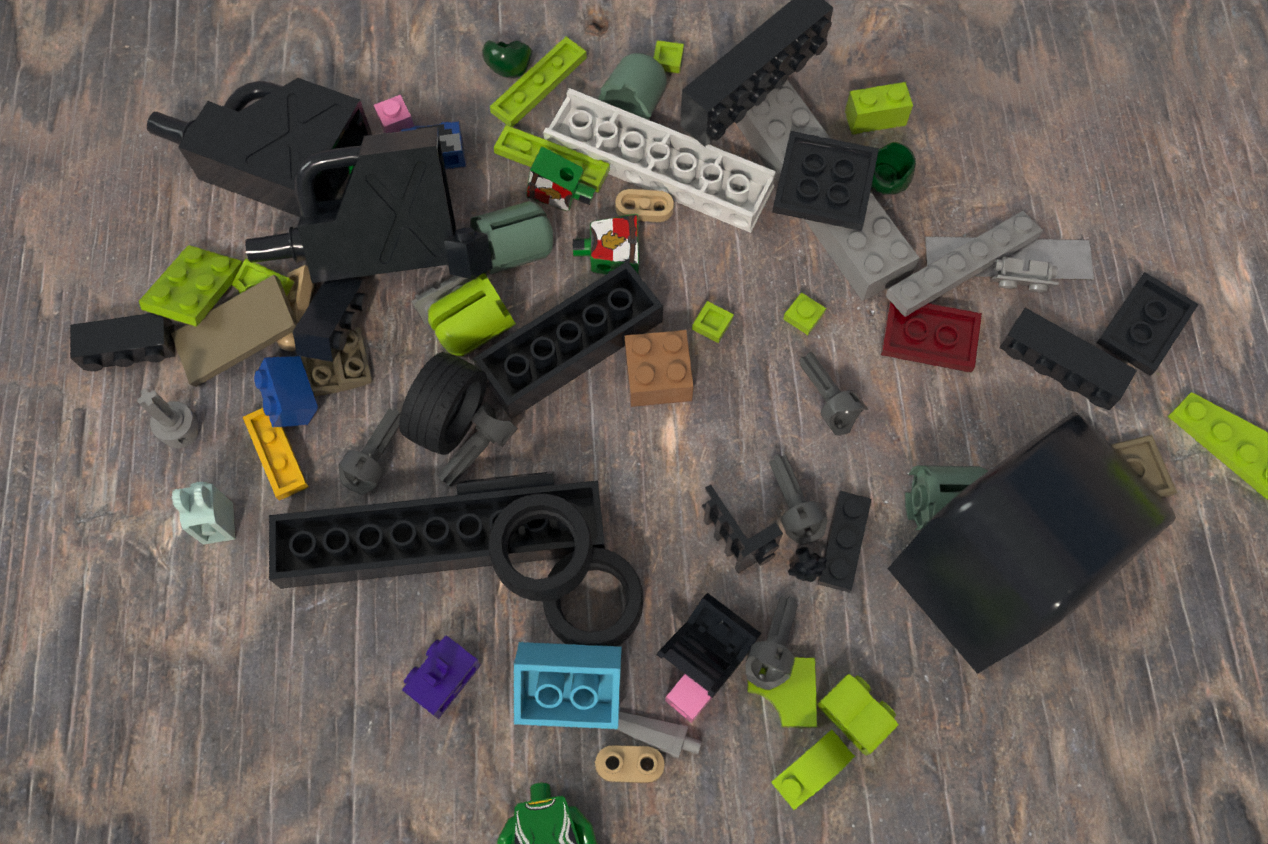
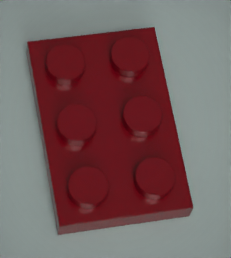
M889 300L881 355L972 373L976 364L982 313L928 303L905 317Z

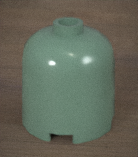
M644 53L626 55L602 86L598 100L648 120L666 90L667 76L665 70L657 60Z

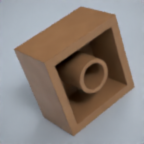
M686 330L624 336L631 407L692 401L694 386Z

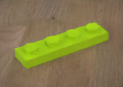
M568 37L563 38L490 105L491 113L506 125L514 127L587 59L586 51Z
M508 125L504 127L493 147L495 154L531 167L541 146L581 166L584 169L581 183L595 188L596 192L599 193L610 171L609 163L593 159L588 155Z

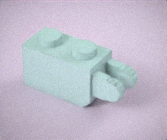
M196 482L191 484L189 488L175 489L173 491V505L180 512V523L184 531L203 545L235 539L233 502L213 484Z

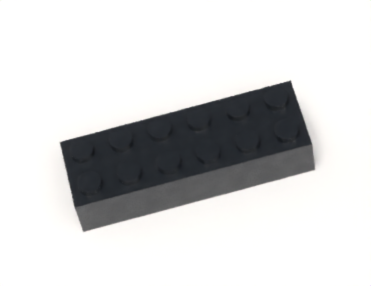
M791 0L682 89L680 126L704 147L713 140H719L729 126L734 122L739 123L745 117L748 110L754 105L759 106L773 89L781 88L791 74L801 71L810 58L814 55L818 56L824 51L828 44L826 40L832 25L831 17L834 7L825 0Z
M627 261L473 358L475 366L486 373L488 388L508 416L513 419L625 346L624 336L645 334L662 323L663 305Z

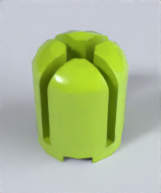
M485 273L434 302L428 309V323L430 327L435 331L436 337L446 351L456 357L468 355L517 325Z

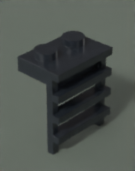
M710 484L705 487V491L711 500L702 505L705 511L703 521L706 525L713 523L715 526L714 537L716 541L722 538L725 541L724 553L726 556L734 555L737 559L735 566L737 573L739 574L755 563L761 566L772 560L776 556L774 552L780 547L779 542L783 535L776 522L747 539L712 485ZM731 528L733 533L729 535V529Z
M706 593L687 622L664 644L656 655L661 659L664 657L708 691L707 695L713 698L740 666L749 653L751 646L756 643L762 633L709 593Z

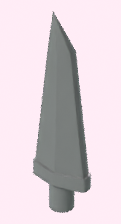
M619 712L617 730L662 750L672 757L679 759L682 749L698 755L702 741L686 736L689 728L687 725H679Z

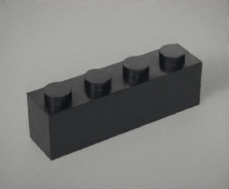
M1024 308L999 347L1011 358L1025 362L1032 366L1039 374L1055 379L1067 390L1077 392L1088 398L1095 406L1110 410L1122 398L1137 372L1133 367L1027 308Z

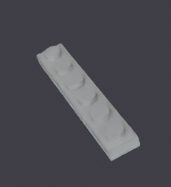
M1022 211L888 288L886 297L906 317L994 265L995 259L1007 257L1038 239L1043 230Z

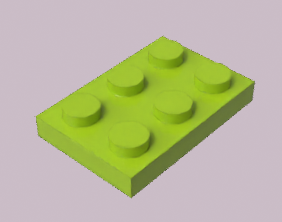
M188 245L139 300L141 310L197 327L231 286L242 266V261Z

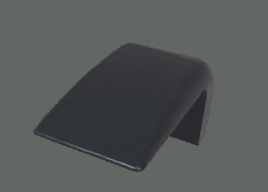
M1073 412L986 472L955 496L928 522L887 569L978 674L1038 638L1074 612L1170 526L1176 519L1174 510L1081 414Z

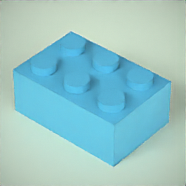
M519 642L514 661V724L618 729L622 647Z

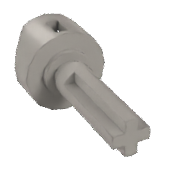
M145 388L140 391L142 397L138 398L137 401L151 415V431L162 443L172 448L180 449L189 446L196 440L198 436V421L196 415L187 405L179 401L166 402L155 390L150 392Z

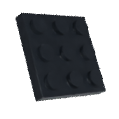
M790 131L772 213L862 231L879 148Z

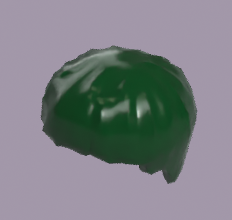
M488 40L482 48V56L488 67L496 74L505 78H518L527 70L532 56V49L527 44H523L518 40L509 44L502 41L496 43Z
M891 142L879 149L871 186L876 192H881L882 195H896L908 188L913 180L916 167L915 156L911 149L899 142Z

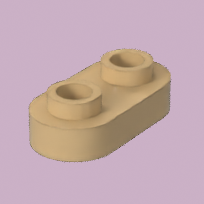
M626 189L617 195L615 207L619 217L638 214V221L664 222L673 214L674 201L671 195L664 191ZM633 206L634 209H626V207ZM660 207V208H662L663 210H662V211H656V210H654V209Z
M607 746L598 753L595 760L599 776L605 781L618 783L655 782L661 777L665 765L662 754L657 749L648 746ZM610 757H616L619 760V766L615 770H610L606 766V761ZM644 758H650L654 762V767L650 771H645L641 768L640 763Z

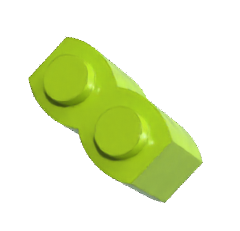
M847 674L817 706L867 756L899 724L894 719L896 713L884 701L878 703L869 693L871 688L865 680L858 675L853 677Z

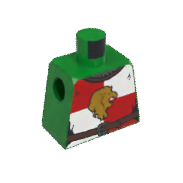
M541 146L529 172L526 197L568 211L575 199L590 205L596 189L581 183L584 172L581 166Z
M638 214L592 221L590 223V238L573 239V257L590 256L591 271L605 275L628 261L639 275Z

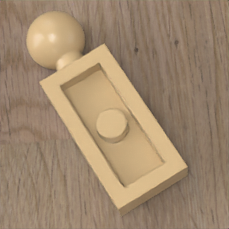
M306 265L287 274V277L295 282L287 298L297 323L308 308L310 296L314 290V283L311 281L308 266ZM293 332L277 341L279 347L285 351L291 352L296 350Z

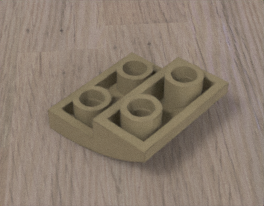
M356 327L353 331L351 330L346 338L344 349L338 352L333 362L300 356L314 396L338 393L372 382L360 327Z

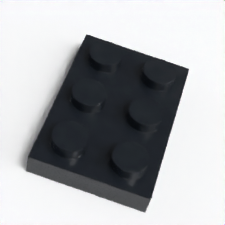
M1144 272L1096 343L1151 376L1157 370L1199 304Z

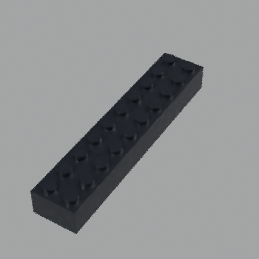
M598 480L269 515V580L280 589L492 566L489 556V537L495 519L514 500L537 493L552 494L574 505L583 515L589 526L593 548L605 549ZM548 518L531 520L520 526L510 538L508 545L509 560L512 564L561 559L575 550L574 537L568 527L559 521Z

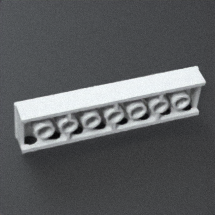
M570 88L567 91L564 103L551 125L543 131L545 140L588 155L593 159L609 163L610 171L608 174L646 190L667 192L671 195L673 201L750 233L774 189L773 183L776 172L774 170L709 144L704 147L692 137Z

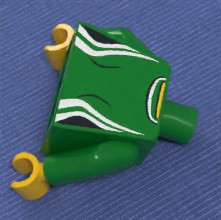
M543 782L536 783L530 787L531 801L518 803L515 806L514 816L507 819L497 839V844H598L593 826L576 806H568L564 796L551 797L550 785Z

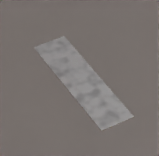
M925 237L927 266L975 238ZM1036 239L1007 256V258L1024 259L1023 271L1028 270V262L1030 260L1052 262L1053 266L1058 267L1056 277L1051 279L1094 280L1089 240ZM994 265L973 277H994L998 275V271H994Z

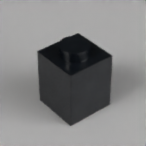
M461 228L455 231V235L444 239L449 273L451 275L474 279L493 268L487 234L476 232L473 228Z

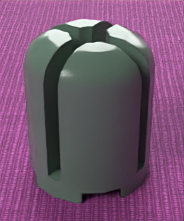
M527 201L470 218V228H473L474 231L485 233L488 236L493 267L490 269V275L544 259L552 251L553 229L543 208L535 202Z
M914 466L909 472V475H914L911 492H905V507L908 520H915L918 526L915 530H922L946 504L988 472V470L980 466Z

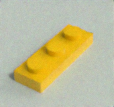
M263 408L243 416L275 497L280 501L308 488L309 486L284 427L272 428L269 416L265 415Z

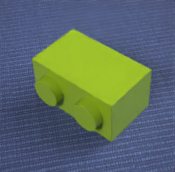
M906 82L850 91L845 115L851 134L906 126L913 108Z

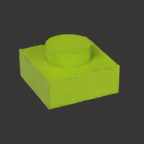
M656 41L653 58L661 64L665 72L680 74L684 44Z
M801 292L784 314L783 320L809 335L825 314L826 308Z
M707 301L692 324V330L719 343L731 324L734 314Z

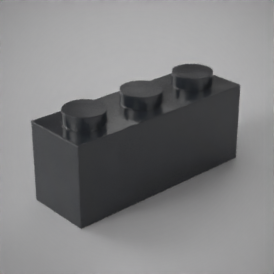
M346 278L324 281L293 330L297 356L334 361L338 352L344 349L346 338L351 330H355L360 314L367 309L369 297L365 293L363 280Z
M153 313L70 325V358L86 371H99L103 367L110 366L128 367L134 363L144 361L161 362L164 358L175 357V343L171 333L175 332V326L169 318Z

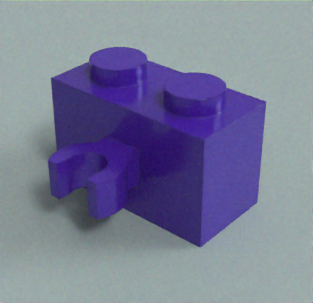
M447 635L441 641L437 639L426 652L428 658L420 668L416 666L408 673L404 680L406 685L402 689L403 692L437 719L443 715L481 666L478 659Z

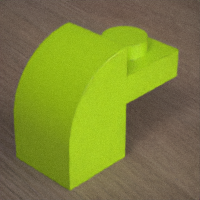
M831 729L771 783L791 808L795 810L832 780L855 756Z

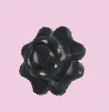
M801 547L796 550L797 559L789 564L790 569L788 573L801 581L813 582L818 576H821L822 570L826 568L825 563L827 559L826 557L819 556L817 553L810 554L807 547Z

